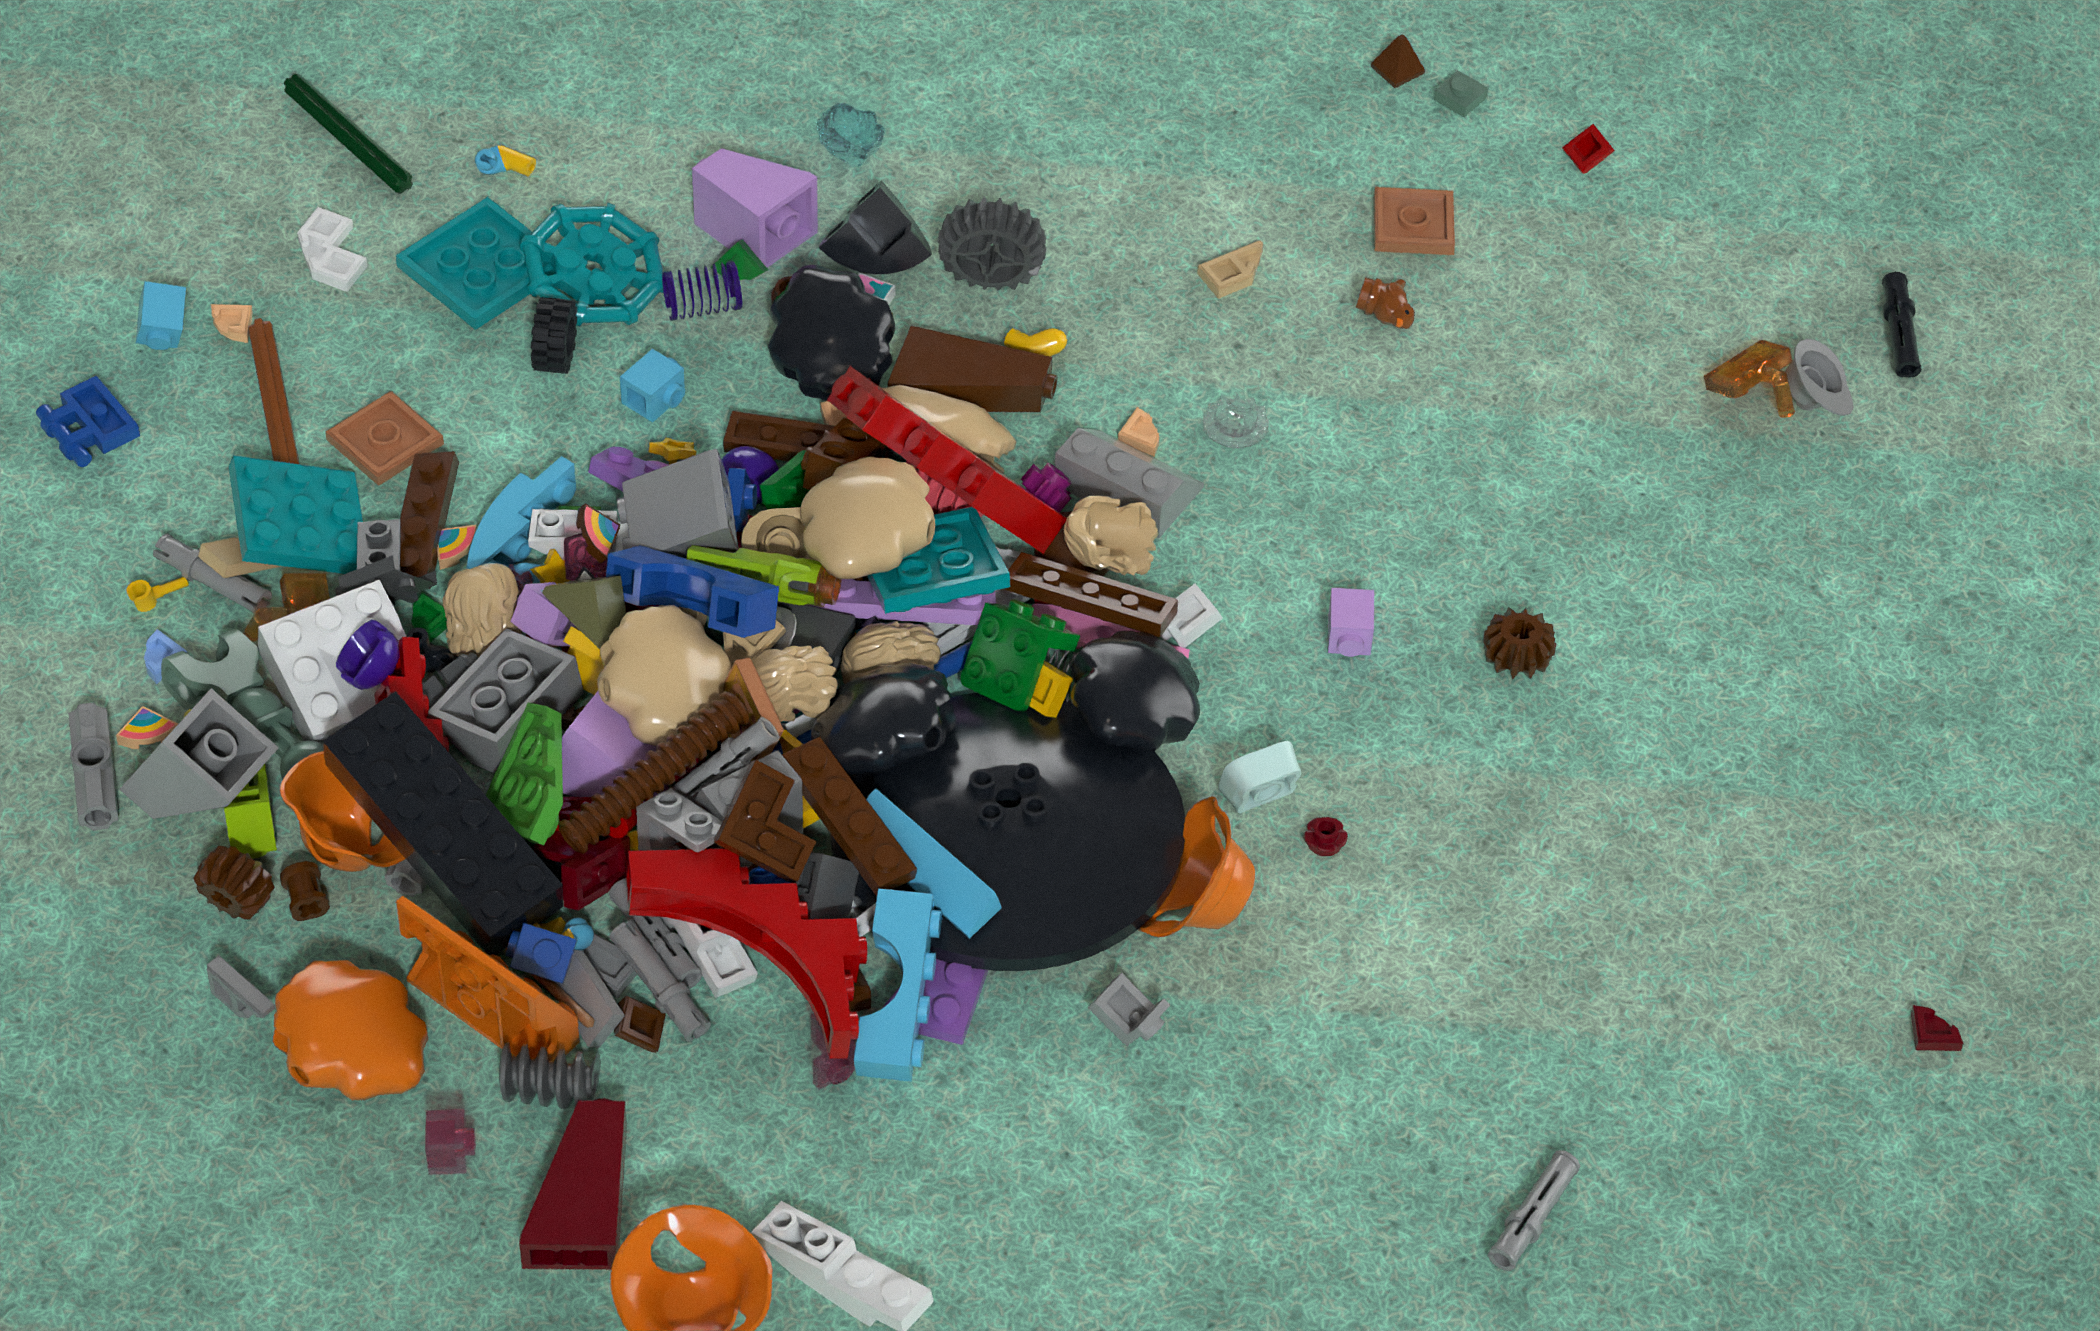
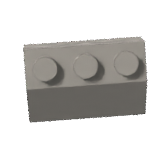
M1078 427L1055 453V466L1072 482L1066 489L1067 491L1081 499L1088 496H1106L1120 499V506L1118 508L1129 503H1146V506L1151 511V518L1156 522V528L1159 533L1157 538L1164 534L1204 487L1203 482L1100 430Z
M506 628L428 711V719H441L443 734L471 764L495 774L528 702L547 706L561 713L562 717L584 694L576 657Z

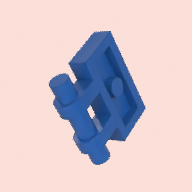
M97 376L61 392L60 397L63 406L53 410L50 405L43 404L36 410V415L41 420L40 426L49 437H55L60 443L59 449L68 460H74L79 467H85L92 461V456L87 451V448L96 445L103 454H106L140 437L138 424ZM77 422L81 429L72 433L68 426Z

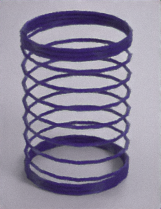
M734 261L727 262L726 275L725 266L722 262V277L727 295V309L725 310L724 307L722 309L724 312H727L729 309L730 292L731 298L736 297V306L734 305L733 308L731 305L732 310H741L743 305L742 291L736 264ZM713 264V276L718 295V311L715 308L714 311L718 314L721 298L717 269L715 264ZM704 265L705 281L710 298V311L708 313L705 310L707 315H710L712 310L711 287L708 269ZM695 267L697 286L701 298V313L697 312V315L702 316V286L698 267ZM687 268V279L692 298V316L689 313L688 315L690 318H693L694 293L690 270ZM678 269L680 290L684 304L683 317L680 314L679 316L681 319H684L686 314L685 292L682 274ZM665 271L662 273L666 308L671 307L672 316H669L671 321H675L678 319L675 284L672 271Z

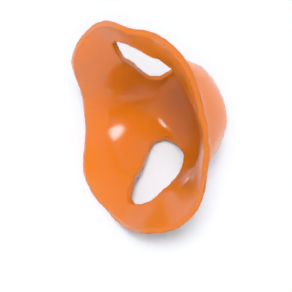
M324 751L313 753L301 759L285 775L280 785L282 800L295 812L299 820L301 839L317 861L335 870L356 872L366 870L371 865L389 867L405 860L385 834L378 844L372 845V819L325 765Z
M1214 796L1200 800L1187 812L1183 830V837L1185 839L1184 853L1178 878L1164 903L1138 929L1139 931L1154 937H1165L1179 931L1183 926L1220 929L1234 921L1245 907L1254 887L1255 867L1247 854L1231 838L1229 818L1219 807ZM1215 817L1217 818L1222 833L1225 836V850L1221 843V839L1215 830ZM1193 906L1191 912L1181 921H1156L1159 915L1168 910H1178Z
M679 1205L650 1215L639 1223L627 1236L612 1264L611 1291L615 1307L627 1331H730L735 1324L738 1310L746 1317V1320L742 1325L731 1331H755L769 1310L772 1295V1264L769 1256L757 1239L728 1214L707 1206ZM669 1230L683 1247L705 1261V1267L697 1271L684 1273L670 1272L660 1268L651 1257V1246L655 1238L661 1231Z

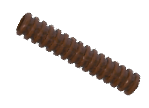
M724 691L720 695V701L713 700L709 704V710L703 708L699 711V718L691 717L688 720V726L681 725L677 729V735L671 733L666 738L667 743H658L656 745V752L648 751L645 754V760L638 759L634 763V769L628 767L624 770L623 778L620 776L615 777L612 786L606 784L602 788L601 795L598 793L592 795L591 803H582L580 805L581 811L573 810L569 814V820L562 819L559 821V831L564 840L576 852L586 853L589 850V844L596 845L599 842L600 835L606 837L610 833L611 826L614 828L620 826L621 818L629 819L632 816L631 810L637 811L636 807L642 804L643 801L646 802L653 798L654 792L658 794L663 792L664 784H673L675 782L674 776L676 775L682 777L686 773V767L693 768L697 764V758L703 760L707 756V750H716L718 748L717 742H724L729 738V733L736 734L739 731V725L746 726L750 719L744 704L734 694Z

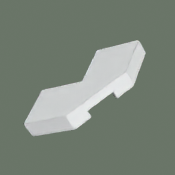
M320 207L316 208L298 230V241L312 279L348 292L368 267L367 258L338 247L353 229V220Z

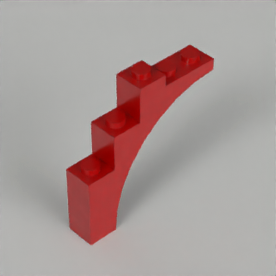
M850 366L846 373L835 381L832 393L827 401L845 414L846 418L864 432L901 455L917 469L954 492L971 507L1041 553H1045L1065 524L1066 517L933 426Z
M691 849L628 851L626 888L629 915L667 917L700 924L734 937L763 954L791 979L809 1002L822 1028L829 1059L848 1058L850 1041L858 1039L859 1035L857 1011L849 1010V1002H853L854 983L857 982L859 964L867 963V940L865 936H858L856 918L808 919L807 902L799 901L797 883L749 884L748 867H740L739 856L727 849H703L700 852H695Z

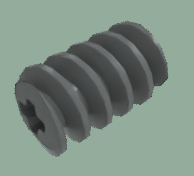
M506 1042L502 1050L499 1067V1084L502 1098L506 1102H512L519 1092L521 1102L529 1105L533 1102L535 1096L538 1095L540 1105L548 1107L556 1096L560 1109H567L573 1099L575 1100V1105L578 1100L592 1101L599 1082L600 1055L596 1053L591 1065L586 1066L583 1052L578 1051L572 1064L567 1063L565 1050L559 1049L554 1061H549L546 1047L541 1046L536 1058L532 1059L530 1058L528 1044H523L516 1057L512 1056L510 1043Z

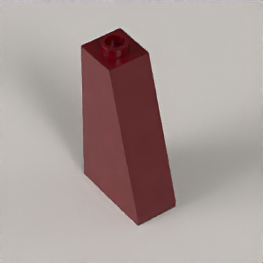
M598 1098L593 1101L578 1100L520 1235L519 1246L522 1269H612L614 1258L620 1246L627 1136L625 1101H613L607 1098Z

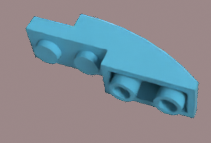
M561 456L534 480L523 473L518 474L497 496L483 516L470 546L467 569L485 563H500L510 568L514 563L524 561L532 549L528 545L532 509L554 510L560 504L565 505L572 499L576 491L574 463Z

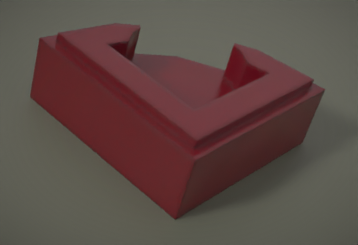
M1917 1005L1912 1006L1911 1020L1916 1050H1962L1964 1043L1955 1025L1952 1024L1950 1026L1944 1019L1936 1016V1011L1931 1008Z

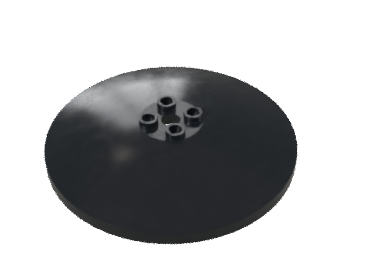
M979 693L951 697L947 702L953 703L956 724L945 735L944 743L934 753L900 764L892 770L883 773L849 776L865 799L875 789L880 791L996 893L1002 908L971 938H968L942 915L940 937H931L929 953H936V959L950 964L954 962L971 966L974 969L992 971H1027L1066 965L1089 958L1123 941L1143 926L1158 911L1169 896L1179 875L1185 843L1183 837L1185 812L1180 792L1167 766L1155 751H1139L1128 747L1110 745L1101 741L1094 735L1085 719L1070 700L1067 702L1064 699L1057 717L1054 718L1044 716L1030 706L1025 711H1017ZM1012 800L1019 805L1013 808H1004L999 802ZM830 833L832 856L850 861ZM859 873L853 900L856 906L864 912L876 903L877 896ZM907 883L893 889L916 892Z

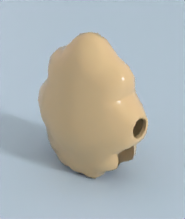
M904 385L882 388L1002 474L1005 472L999 464L994 462L995 457L1000 459L1002 454L1008 455L1009 451L1015 449L1017 441L1009 430L995 421L985 409L973 403L943 394Z
M863 457L837 467L833 476L813 486L802 501L800 516L806 526L802 539L803 546L809 556L820 562L830 575L838 579H855L871 574L888 572L898 567L904 557L918 552L931 543L935 532V518L931 506L925 500L930 488L915 471L913 465L897 462L889 458Z
M675 605L649 607L644 610L626 613L620 622V626L613 630L609 640L600 648V657L604 669L600 672L597 679L598 691L602 701L627 720L633 737L642 743L656 746L660 742L667 743L666 738L671 733L677 735V729L681 725L688 726V720L691 717L699 718L700 710L703 708L709 710V704L713 700L720 701V695L724 692L725 680L732 665L722 647L706 636L702 623L699 620L684 613Z

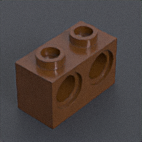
M843 418L831 430L827 429L821 440L814 447L810 446L806 450L801 464L802 470H805L803 488L810 490L817 483L833 476L837 467L863 457L885 458L887 446L864 432L849 419Z

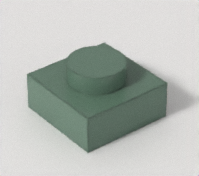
M1456 71L1435 89L1434 100L1465 118L1487 98L1489 88L1464 73Z

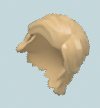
M1088 496L1079 500L1067 517L1064 527V539L1074 557L1084 566L1098 570L1106 568L1115 573H1121L1124 576L1126 573L1133 576L1135 573L1140 575L1146 574L1150 570L1151 562L1154 559L1153 555L1148 551L1156 550L1153 540L1159 534L1156 522L1151 518V511L1146 506V503H1129L1118 508L1120 506V499L1106 496Z
M485 563L471 569L458 571L449 580L443 597V606L447 619L446 626L448 631L446 637L448 638V649L455 657L462 653L468 655L472 652L479 658L506 628L519 634L522 633L521 629L510 622L517 606L516 601L519 590L513 572L506 565Z
M897 621L889 624H870L855 634L843 650L842 662L840 664L843 683L846 684L854 678L868 675L886 666L911 662L925 665L934 670V665L939 662L941 655L940 648L937 645L939 639L935 637L931 629L922 624L914 625L913 623H898Z
M810 645L790 646L783 650L769 649L757 653L750 659L780 722L795 721L793 709L800 710L805 716L818 718L829 708L830 699L835 696L838 683L833 677L836 668L830 666L833 663L832 658L829 657V653L822 646L811 648Z

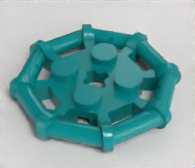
M607 203V206L565 207L563 204H557L551 207V213L530 235H525L521 239L520 250L525 256L530 281L528 291L533 297L571 300L557 290L560 289L578 302L576 303V326L581 327L582 323L625 322L627 325H631L638 321V315L659 293H663V268L658 249L660 239L655 232L646 231L617 211L614 204ZM600 222V225L598 227L594 224H586L581 229H576L573 223ZM610 227H614L633 242L626 244L609 232ZM558 229L563 239L556 246L546 243ZM642 255L644 256L647 273L636 271V258ZM542 261L551 262V266H554L555 274L546 275ZM587 261L597 262L603 270L595 268L591 271L587 269ZM631 286L639 289L631 300H627L624 297V294ZM595 300H605L604 304L612 305L606 307H588V305H594Z

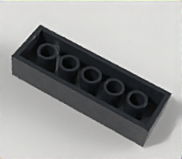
M396 691L323 740L324 760L328 769L485 953L497 955L507 948L514 930L521 932L524 923L532 926L536 922L540 924L563 907V884Z

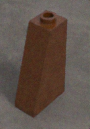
M910 326L887 382V387L904 385L932 391L973 403L987 412H1041L1045 399H1053L1055 395L1058 376L1052 374L1053 357Z

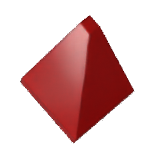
M1594 124L1590 125L1562 147L1583 174L1590 171L1615 151Z

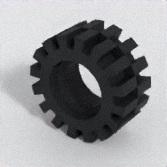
M547 297L539 299L533 319L534 327H532L531 365L533 370L568 374V371H570L573 350L575 351L576 345L575 337L577 336V306L574 300Z

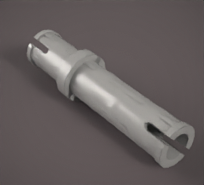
M164 534L155 544V547L163 551L153 550V556L181 571L182 576L188 581L193 582V580L201 582L250 610L255 615H260L269 606L270 602L262 599L263 597L268 600L272 599V593L269 590L256 585L241 575L223 578L198 557L200 548L198 550L193 549L170 534Z
M765 717L759 718L755 724L735 739L729 737L722 742L721 750L673 785L671 789L693 802L702 788L748 766L751 759L772 743H776L779 739L776 728Z
M626 879L615 883L609 891L612 902L618 906L627 920L635 922L642 935L651 944L678 982L685 983L689 989L694 987L701 980L702 971L685 952L684 943L680 936L676 933H671L660 917L629 915Z
M628 920L627 923L622 922L613 929L609 938L657 1000L655 1005L659 1011L667 1013L687 1042H692L693 1036L697 1039L704 1035L711 1026L710 1022L693 1003L689 996V988L685 983H679L672 975L666 964L642 935L635 922Z
M1556 1151L1518 1210L1516 1209L1509 1213L1505 1219L1506 1228L1488 1253L1490 1261L1495 1266L1506 1271L1513 1270L1529 1243H1535L1542 1234L1541 1225L1580 1169V1163L1575 1156L1566 1151Z

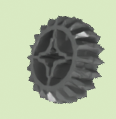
M984 196L980 203L968 199L964 207L956 205L952 214H946L942 228L939 230V260L943 261L945 271L954 273L956 281L966 279L969 287L976 284L982 286L985 290L987 287H995L999 291L1003 286H1008L1015 290L1019 282L1029 284L1030 278L1038 275L1043 260L1046 257L1045 230L1041 228L1040 219L1032 217L1030 209L1019 210L1016 201L1010 205L1004 204L1001 197L997 202H989Z

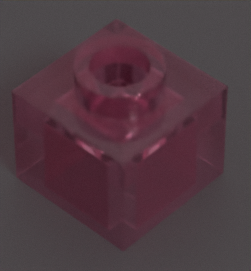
M464 1109L426 1110L425 1152L429 1175L467 1173V1156L476 1155L475 1127H466Z

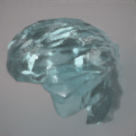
M844 102L836 103L817 120L820 143L824 145L831 155L849 164L851 167L861 166L882 145L885 129L880 123L878 124L874 111L857 110Z

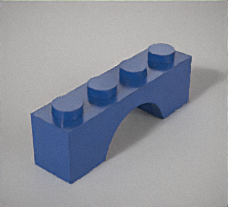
M641 545L608 554L606 577L621 576L624 601L637 606L675 605L676 607L695 610L709 617V628L742 638L775 629L779 586Z

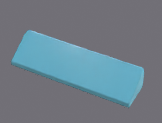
M875 789L866 799L917 868L915 879L907 882V884L916 892L933 894L935 909L942 911V915L968 938H971L1002 908L996 893L880 791Z

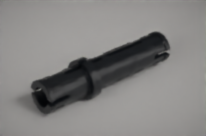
M1891 272L1882 279L1886 301L1883 305V315L1886 321L1889 322L1896 365L1895 372L1898 377L1913 378L1919 375L1922 370L1913 317L1916 313L1915 304L1909 298L1906 275L1902 272Z

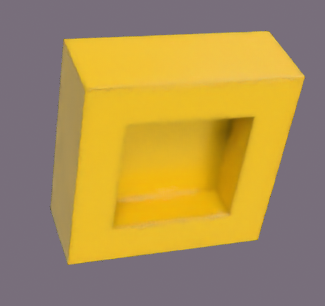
M1044 660L1029 706L1044 716L1056 718L1073 678Z

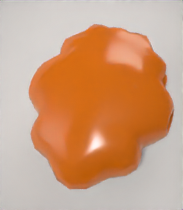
M314 960L304 970L295 974L290 982L283 986L276 994L275 1006L277 1011L274 1014L275 1031L273 1043L280 1051L287 1055V1070L302 1086L337 1089L351 1100H366L378 1095L402 1094L415 1088L425 1072L423 1050L428 1040L427 1027L419 1016L408 1009V992L397 978L380 970L359 969L348 960Z

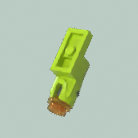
M692 545L687 551L688 560L779 586V602L824 607L825 604L835 605L839 597L842 579L830 575L822 564L816 560L746 548H739L735 553Z

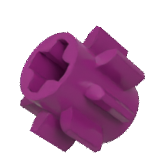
M1049 462L1041 470L1033 464L1021 478L1023 481L1022 485L1026 487L1027 491L1059 513L1072 499L1069 496L1071 493L1066 490L1072 483L1071 480Z

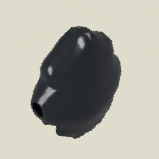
M805 265L793 273L785 290L774 299L770 308V314L776 329L767 346L777 371L787 378L798 381L800 390L805 396L827 401L832 393L835 381L845 374L850 366L876 385H880L883 374L892 364L889 343L895 333V321L887 301L866 293L865 286L859 275L850 271H834L819 265Z
M1118 631L1110 638L1091 640L1083 646L1070 667L1075 682L1070 695L1073 704L1085 719L1094 735L1105 743L1139 751H1156L1162 744L1185 741L1199 719L1200 704L1196 694L1199 691L1200 683L1195 671L1191 667L1189 659L1177 651L1171 644L1158 639L1153 634Z
M911 662L889 665L868 675L854 678L836 690L835 696L830 699L829 708L812 725L811 740L820 737L848 776L883 773L892 770L900 764L930 755L944 743L945 735L956 724L953 703L947 702L951 698L947 690V679L939 671Z

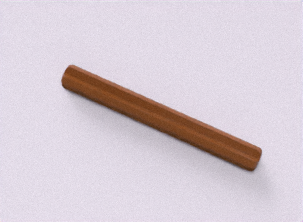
M257 318L254 320V324L248 327L273 461L300 464L273 325L270 321H262L261 318Z

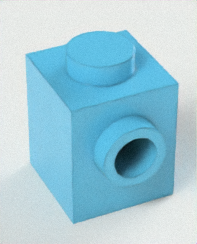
M144 282L139 299L137 344H145L156 350L178 347L183 331L186 287Z
M651 349L620 376L621 403L649 421L654 422L666 410L675 408L681 403L685 395L684 368L673 358H667L656 350Z

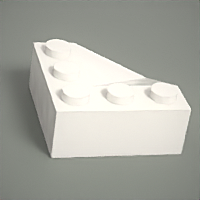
M380 580L258 627L259 653L286 707L293 711L292 719L304 741L312 740L323 744V740L375 705L374 693L381 684L364 690L349 685L341 678L342 673L336 668V660L351 635L369 620L378 621L392 632L398 641L401 637H406L398 614Z

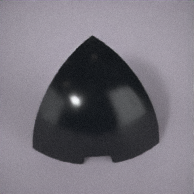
M882 180L847 212L846 217L827 233L819 245V248L828 257L840 265L868 274H890L904 271L920 264L932 255L931 248L920 228Z

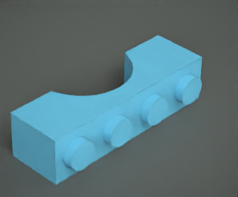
M878 888L872 929L875 948L883 951L895 960L902 970L903 978L899 991L888 1005L875 1013L862 1016L859 1019V1035L856 1040L854 1054L856 1076L912 1082L913 1068L922 1067L924 1040L918 1039L920 1023H928L930 1012V996H924L926 980H934L936 968V953H929L931 937H940L942 911L935 910L933 894Z

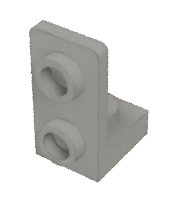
M670 788L636 807L638 850H666L681 842L691 850L700 852L714 844L713 841L723 821Z

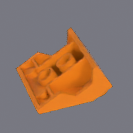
M403 895L396 901L400 934L407 939L416 937L422 943V952L406 977L407 982L502 1050L505 1043L509 1042L512 1056L517 1057L522 1045L528 1044L530 1058L535 1059L541 1046L547 1049L549 1061H554L559 1049H564L565 1055H567L580 1043L578 1018L568 1005L563 1002L556 1003L543 994L541 988L529 978L522 979L509 970L507 964L500 957L485 953L463 931H454Z

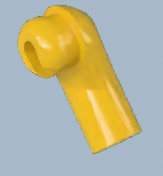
M1012 328L1005 337L1004 345L1051 357L1066 347L1067 336L1063 331L1055 328L1046 329L1031 336Z

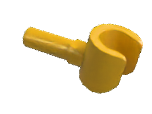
M180 577L151 588L147 581L136 580L128 585L126 591L137 610L147 612L156 606L158 598L187 587L188 581L186 578Z

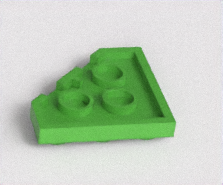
M528 702L486 792V796L525 841L543 846L547 838L553 835L558 826V814L563 805L561 713L547 706Z

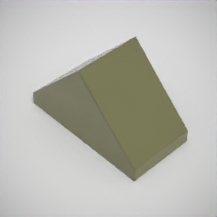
M621 576L568 581L545 586L542 594L599 649L609 640L613 630L620 626V622L626 614Z

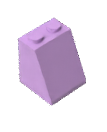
M722 148L708 158L700 160L692 168L694 224L728 249L743 239L768 268L818 233L817 176L814 174Z
M599 691L596 692L562 736L563 794L572 797H592L595 793L601 795L602 788L606 784L612 786L615 777L620 776L623 778L624 770L628 767L634 769V763L638 759L645 760V754L648 751L656 752V746L642 743L633 737L627 720L602 701ZM664 784V791H666L670 787L667 784Z

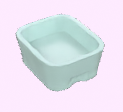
M1289 741L1276 743L1241 756L1225 767L1218 784V789L1238 813L1248 811L1293 793L1297 786L1295 782L1301 776V770L1297 763L1292 743Z

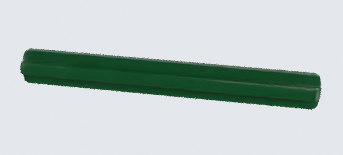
M293 74L290 78L284 80L285 93L393 191L402 194L405 190H409L412 187V175L300 74Z

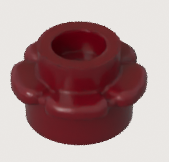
M1332 817L1312 819L1307 824V831L1304 833V840L1309 849L1319 856L1337 854L1348 840V834L1343 830L1342 822Z

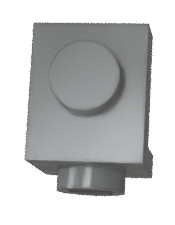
M1121 973L1088 1006V1009L1122 1043L1128 1046L1140 1036L1145 1041L1149 1040L1164 1025L1165 1021L1160 1016L1170 1004L1163 998L1153 1005Z

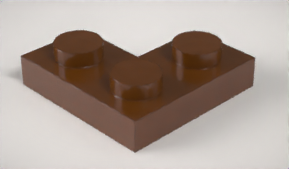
M758 760L750 762L713 842L789 883H796L802 874L816 841L777 821L795 780Z

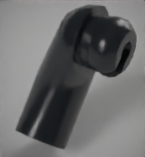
M412 628L406 635V637L419 638L420 654L424 655L426 660V672H439L457 659L445 646L430 643L428 633L423 628Z

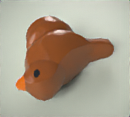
M1365 278L1356 308L1364 310L1367 315L1374 314L1382 324L1393 325L1399 329H1410L1415 318V311L1407 302L1404 290L1405 280L1399 279L1396 282L1383 283L1379 278H1376V280Z

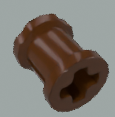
M296 862L286 867L280 874L281 885L285 890H288L291 903L289 908L291 916L297 921L321 917L330 908L327 895L322 893L319 885L320 869L313 862Z

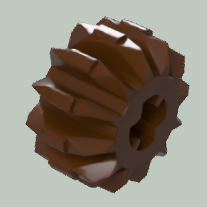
M1508 607L1504 616L1494 614L1493 619L1490 621V626H1487V630L1484 631L1483 643L1486 662L1495 663L1496 673L1506 669L1510 670L1512 679L1519 672H1523L1529 679L1532 678L1536 670L1545 672L1556 651L1557 644L1555 643L1553 624L1544 623L1543 613L1534 616L1529 615L1527 607L1521 613H1516Z
M218 845L214 851L210 852L197 868V873L193 877L198 893L207 898V903L213 904L218 908L219 912L224 911L232 918L240 917L246 920H250L261 908H264L275 888L271 881L272 876L270 872L261 867V862L252 859L249 853H241L236 847L232 846L227 848L226 846Z

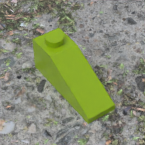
M264 764L227 807H224L230 847H236L244 854L249 853L252 859L262 857L270 851L277 850L266 764Z

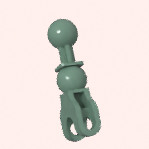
M238 629L218 635L217 662L207 663L198 661L184 651L163 658L161 663L162 682L175 700L183 708L193 709L210 689H213L278 747L275 753L282 759L280 764L282 780L289 770L301 759L313 753L324 751L322 743L312 740L300 742L290 731L293 711L289 707H284L275 693L263 688L264 679L256 671L259 666V649Z

